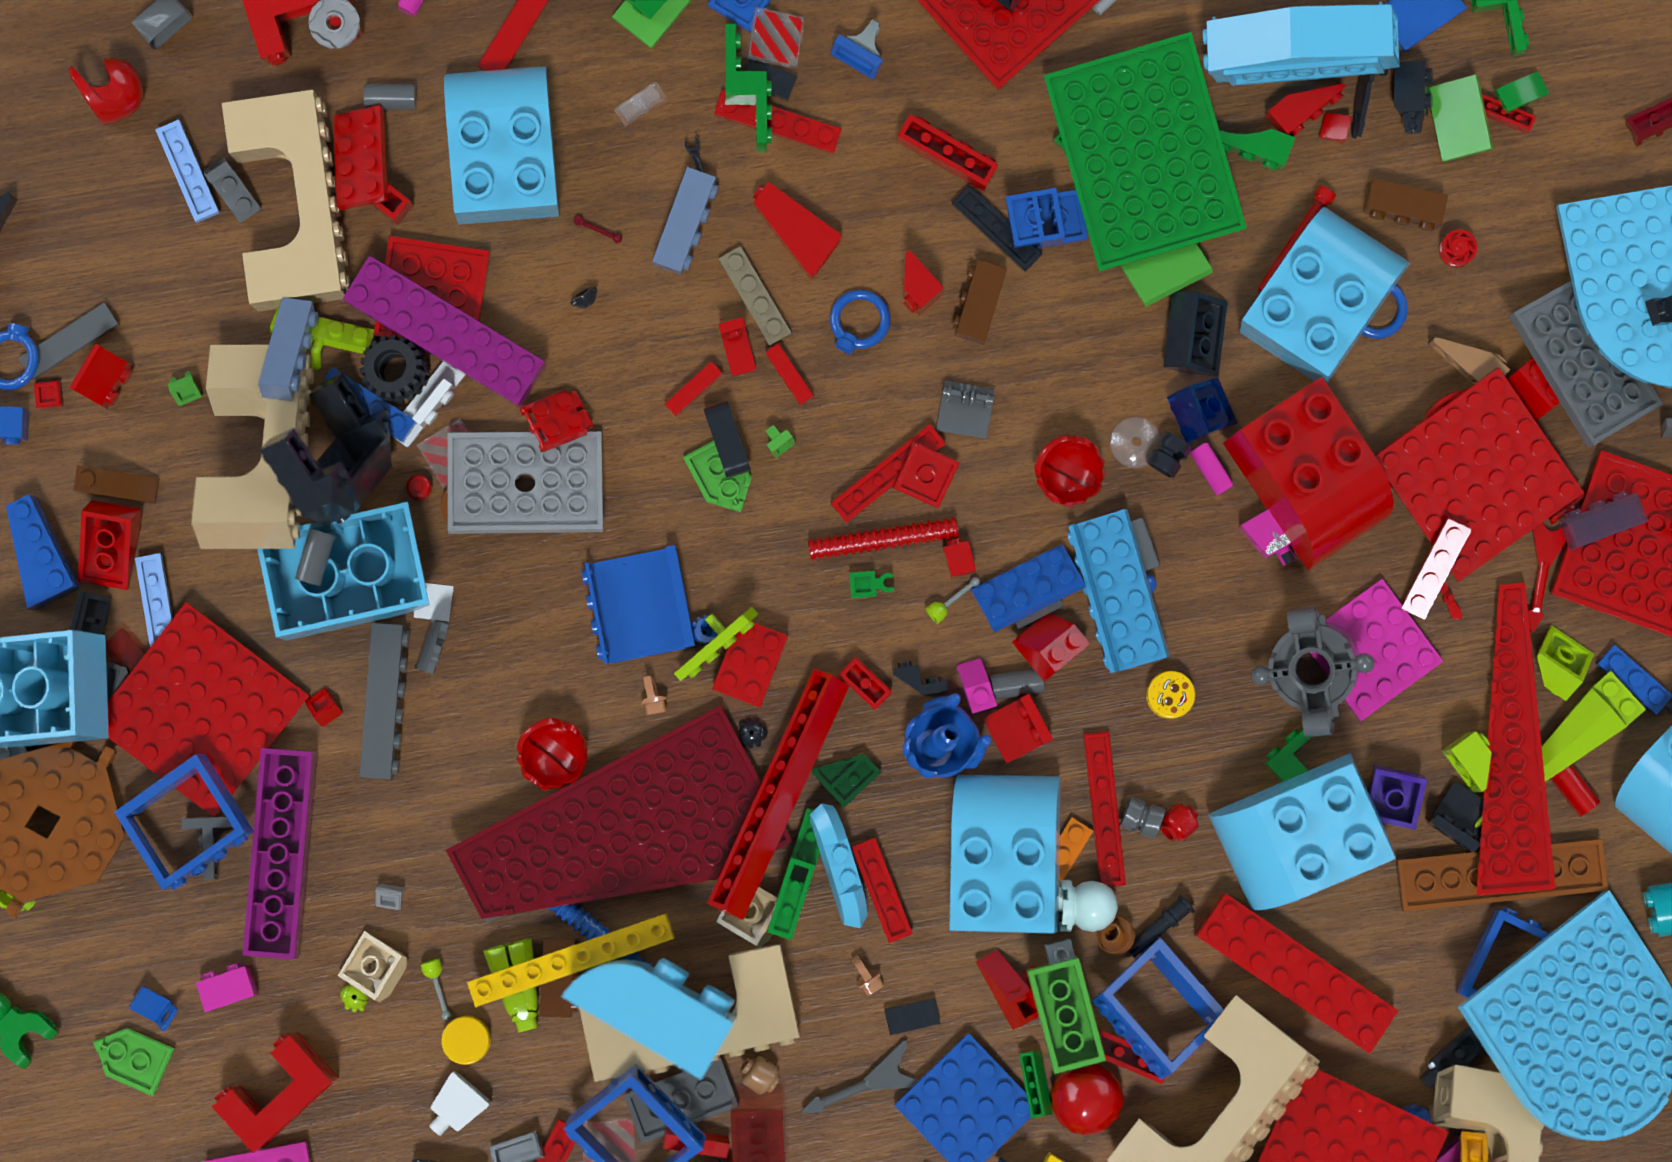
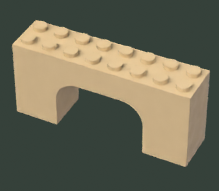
M314 90L222 103L228 153L237 163L271 158H282L291 162L300 217L298 234L288 245L281 248L242 253L249 304L260 312L279 308L282 298L312 301L313 304L343 299L351 286L350 277L346 276L344 266H348L346 251H343L341 241L345 240L343 227L339 226L337 217L341 216V210L336 207L334 196L336 180L335 176H332L330 167H334L332 152H329L327 142H331L329 128L325 126L323 119L327 117L325 102H322L321 97H318Z
M210 345L206 391L214 416H257L265 420L263 445L270 438L294 427L308 448V435L305 434V427L310 426V413L307 412V405L312 404V399L309 396L311 393L309 384L314 382L313 368L310 369V356L306 355L305 370L300 372L301 385L299 391L295 392L293 401L262 398L258 382L269 345ZM262 455L255 469L243 476L196 477L192 526L200 549H295V540L300 538V523H297V518L302 515L292 504L290 496L284 487L279 484L276 475L264 461Z
M781 943L730 954L729 960L737 994L736 1006L731 1014L735 1015L737 1019L712 1061L719 1060L720 1055L729 1053V1057L745 1054V1049L753 1047L755 1052L770 1049L771 1043L780 1042V1046L796 1043L795 1038L800 1037ZM579 1007L595 1082L601 1081L602 1085L611 1084L635 1064L643 1071L652 1070L653 1074L668 1071L670 1065H675Z
M1235 996L1204 1035L1207 1040L1230 1057L1238 1066L1241 1084L1235 1097L1203 1138L1196 1144L1183 1148L1177 1147L1155 1127L1139 1119L1107 1161L1245 1162L1254 1151L1252 1148L1257 1141H1262L1270 1131L1268 1127L1271 1123L1282 1117L1286 1110L1285 1105L1289 1100H1293L1299 1095L1302 1090L1301 1085L1306 1078L1310 1079L1318 1070L1317 1064L1320 1061L1238 996Z
M1454 1065L1437 1073L1432 1121L1434 1125L1488 1134L1489 1162H1539V1156L1543 1150V1143L1540 1141L1544 1125L1523 1107L1501 1073Z

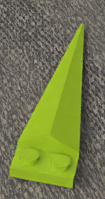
M1611 671L1605 674L1586 692L1542 745L1545 782L1622 731L1646 710ZM1482 816L1475 823L1474 827L1482 825Z

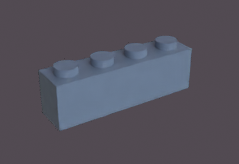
M687 167L654 255L653 266L680 276L683 275L684 270L689 271L693 261V256H690L693 246L698 247L702 233L699 232L701 223L706 224L711 209L707 208L710 199L715 200L719 190V186L716 185V177Z
M282 298L258 382L262 398L293 401L295 392L299 391L301 385L300 372L305 370L307 362L306 350L310 349L312 345V328L316 327L318 323V312H315L312 301Z

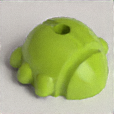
M351 984L344 986L340 992L342 1002H345L346 1010L350 1008L353 1012H356L358 1009L361 1012L365 1010L369 996Z

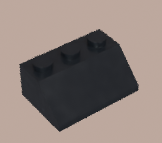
M1197 291L1172 293L1164 353V368L1183 373L1219 377L1227 301Z

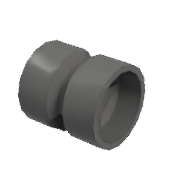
M1131 796L1124 810L1120 827L1132 832L1138 829L1140 835L1154 840L1161 826L1165 808L1155 804L1146 806L1144 800Z

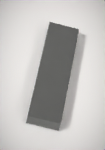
M106 303L101 304L37 346L39 363L37 371L32 378L33 380L119 326L118 321ZM28 352L19 357L25 369L28 365Z

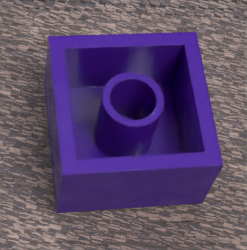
M1373 764L1368 792L1382 823L1416 830L1427 783L1424 775Z

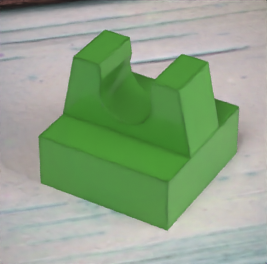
M189 371L184 373L185 377L182 379L170 378V383L168 384L169 391L178 406L202 397L201 390Z
M774 425L766 430L771 440L766 445L776 459L796 444L793 436L787 429L781 434Z

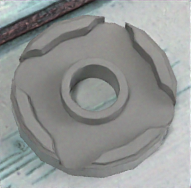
M321 0L311 10L309 29L312 37L320 45L329 49H341L350 45L357 38L360 30V17L357 10L347 0ZM332 16H337L341 19V26L337 30L328 28L327 22Z

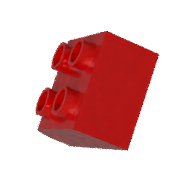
M1322 377L1255 419L1223 443L1265 508L1270 511L1291 542L1290 545L1308 571L1389 518L1393 512L1392 490L1380 462Z

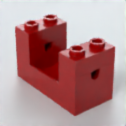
M242 0L260 58L267 64L271 63L272 66L286 63V58L292 56L281 22L310 14L312 8L321 0ZM347 0L356 9L354 1ZM337 16L330 17L329 21L332 30L340 28L341 19ZM361 23L357 38L353 42L359 40V36L364 34Z
M288 1032L273 1043L275 1049L270 1054L294 1081L264 1109L256 1103L241 1085L234 1088L229 1086L214 1098L217 1102L212 1108L252 1153L266 1146L339 1078L298 1032L291 1035Z

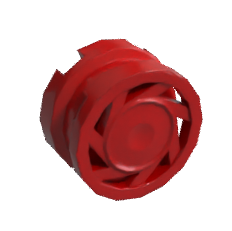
M1458 229L1451 231L1439 244L1440 258L1450 267H1463L1475 257L1478 248L1477 241L1466 230Z

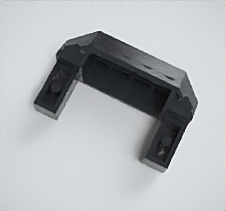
M343 373L319 383L309 394L313 405L319 409L328 428L336 436V439L317 461L294 427L270 438L259 450L264 461L271 467L279 484L284 487L291 498L292 504L299 510L301 515L326 526L335 521L337 524L346 521L351 514L355 513L392 467L388 424L389 414L387 409L384 408L369 415Z

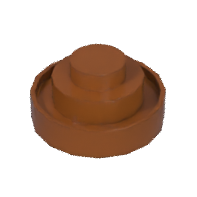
M1115 917L1114 921L1105 929L1099 930L1097 936L1098 944L1101 949L1111 955L1118 956L1124 954L1134 943L1135 929L1129 921L1122 917Z

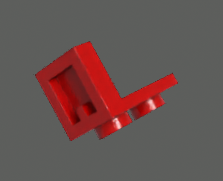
M743 317L719 323L731 375L734 377L756 371Z

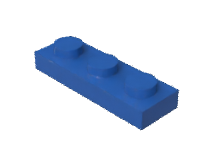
M1612 645L1596 664L1606 674L1611 671L1653 715H1657L1672 698V694L1615 645Z

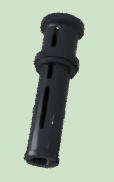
M1182 894L1178 895V900L1167 909L1163 908L1162 912H1160L1161 916L1135 937L1132 947L1128 950L1134 958L1169 928H1177L1179 926L1178 922L1189 913L1195 912L1194 908Z

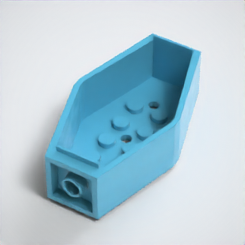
M1379 2V5L1299 6L1222 19L1213 17V20L1207 21V29H1203L1204 45L1207 44L1208 54H1204L1205 70H1208L1209 75L1216 82H1229L1232 86L1384 73V69L1400 67L1398 16L1392 5H1383L1382 2Z

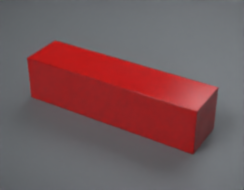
M1482 94L1487 118L1526 134L1531 131L1537 116L1520 109L1506 114L1498 100Z
M779 343L765 352L800 406L814 398Z
M711 361L665 403V406L677 417L723 375L722 372Z
M665 1127L662 1139L663 1149L675 1151L683 1149L686 1145L669 1127ZM703 1133L706 1136L703 1150L697 1154L727 1158L730 1146L729 1137Z

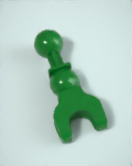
M0 992L1 1051L18 1067L27 1068L31 1063L32 1057L23 1045L25 1034L27 1032H36L45 1039H53L59 1034V1029L43 1012L33 1010L26 1012L17 1006L12 1008L8 996Z

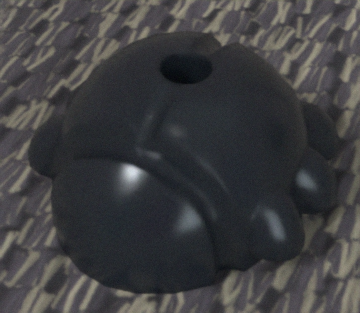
M588 287L573 296L569 303L580 309L588 308L596 301L597 288Z
M754 717L753 720L746 718L745 723L739 722L741 745L743 747L748 745L750 749L754 745L760 747L762 740L767 738V727L763 723H759L757 717ZM750 730L754 731L753 735L749 734Z

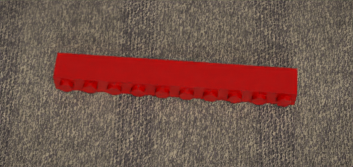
M816 669L813 670L707 904L727 915L744 920L847 693L849 685L834 675Z

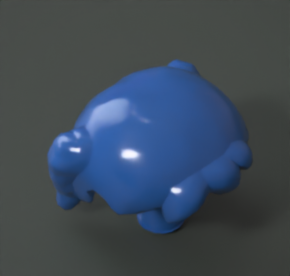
M955 693L949 696L936 697L927 701L923 705L922 712L915 716L906 726L905 741L902 748L903 755L907 758L909 766L918 770L919 774L924 778H948L960 773L964 769L976 768L983 759L987 746L992 741L989 735L980 737L975 723L962 708L958 707L960 702L959 694Z

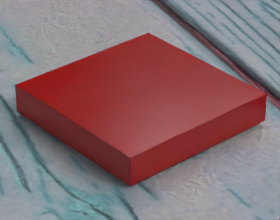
M913 441L892 488L939 509L960 462Z

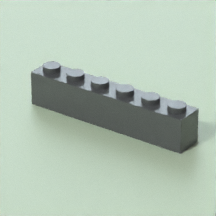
M372 623L360 777L394 780V774L398 775L399 759H396V749L401 747V734L398 733V723L403 722V708H400V698H404L406 688L405 682H402V672L407 671L408 663L407 657H404V646L408 647L410 638L409 631H406V626Z

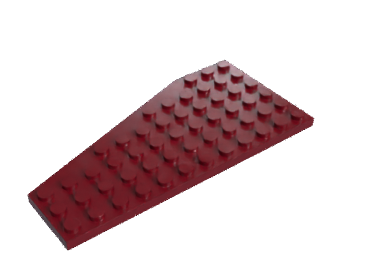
M720 705L445 851L481 919L717 880L762 782ZM786 828L775 851L793 842Z

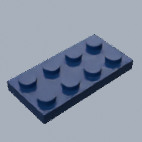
M1063 544L971 589L995 633L1086 586Z

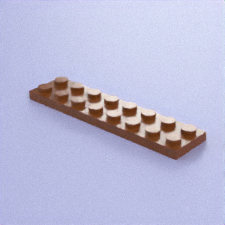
M1594 839L1552 844L1556 890L1477 896L1480 851L1396 860L1402 912L1608 891L1603 840Z

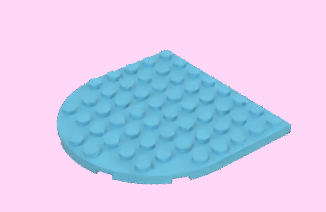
M1672 186L1558 205L1556 209L1576 306L1587 335H1590L1593 342L1597 345L1598 351L1623 373L1643 383H1651L1672 389V323L1652 326L1645 301L1653 298H1665L1672 295Z
M1610 890L1603 891L1458 1006L1523 1107L1540 1123L1559 1134L1586 1141H1604L1627 1136L1652 1121L1669 1100L1667 1097L1672 1090V988Z

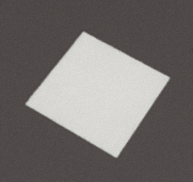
M425 583L430 604L414 611V618L449 622L453 586Z

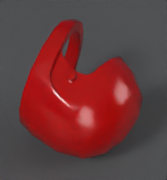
M103 58L109 79V84L103 87L89 86L71 65L67 70L68 74L102 125L114 124L129 118L140 108L143 99L142 81L137 70L128 61L116 58Z

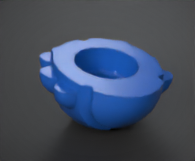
M706 615L702 618L698 617L696 622L692 623L693 637L700 644H709L718 636L705 621Z

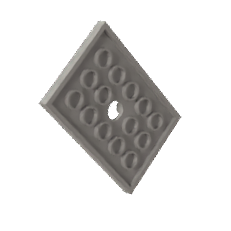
M531 432L448 433V534L603 532L601 432H587L586 436L545 452L540 451L538 447L540 444L535 434ZM539 432L540 435L542 436L544 442H546V439H545L543 433H542V432ZM527 474L535 480V486L531 491L521 492L516 488L515 481L520 475Z

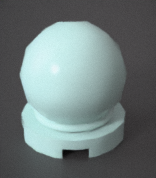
M1060 880L1059 912H1062V922L1058 924L1060 932H1071L1074 924L1082 930L1095 932L1105 929L1114 921L1118 903L1117 897L1111 888L1093 880L1082 882L1076 887L1072 885L1071 880Z

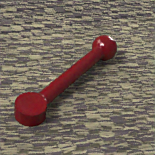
M576 216L573 220L576 226L583 225L612 238L615 243H620L623 239L621 234H613L584 221L581 216Z

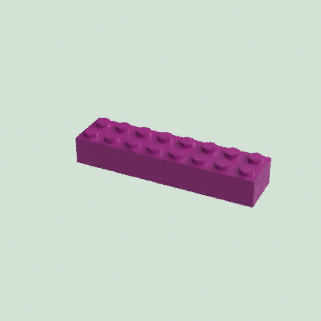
M371 256L367 258L343 297V300L351 307L399 336L408 339L427 353L519 408L522 407L547 366L542 359Z
M261 748L243 956L298 959L300 956L317 762L316 752Z

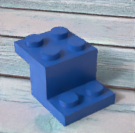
M1056 188L1005 197L1014 248L1037 244V248L1041 249L1088 240L1086 224L1076 190L1057 193Z

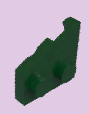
M865 754L811 770V773L843 807L848 805L882 773Z

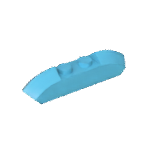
M821 804L810 814V822L839 916L844 925L861 928L868 917V911L850 845L834 806Z

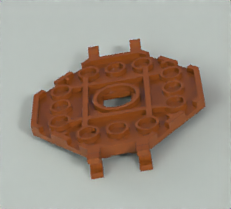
M75 741L64 742L0 759V890L14 897L5 910L8 916L16 919L24 904L35 901V899L99 883L125 840L122 825L114 813L117 810L107 773L109 765L116 756L115 750L105 746L96 763L72 749L77 742ZM38 807H42L60 817L48 839L26 828Z

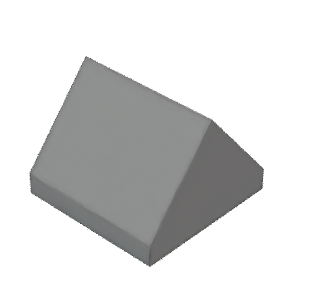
M380 883L376 887V906L401 910L405 887Z

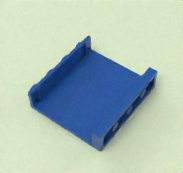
M675 545L665 547L662 550L591 564L585 563V569L581 570L584 585L589 584L590 594L586 595L589 610L593 609L595 619L591 620L593 634H598L600 644L596 645L598 659H603L605 665L696 647Z

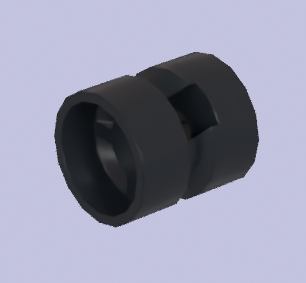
M1164 431L1157 442L1159 448L1152 450L1146 463L1161 474L1174 479L1181 468L1180 461H1185L1193 448L1175 434Z

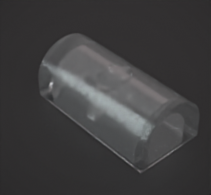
M653 82L616 107L614 113L622 125L626 127L664 102L667 98L658 83Z

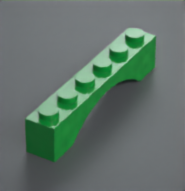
M1274 129L1251 134H1235L1219 130L1225 153L1232 151L1240 154L1239 158L1247 162L1256 160L1263 163L1262 166L1271 171L1284 168L1295 141V137Z

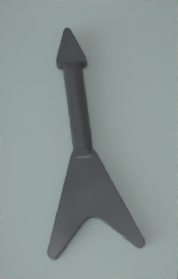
M902 1041L864 1080L822 1098L816 1096L802 1109V1112H824L825 1107L867 1089L911 1088L918 1080L903 1075L898 1071V1065L906 1049L907 1041Z

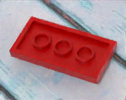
M377 105L333 115L336 207L340 210H346L388 201L384 109Z

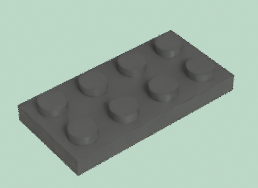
M721 1057L719 1060L710 1063L702 1079L687 1071H683L654 1082L694 1124L739 1107ZM634 1091L624 1094L641 1143L663 1136L665 1127L668 1126Z

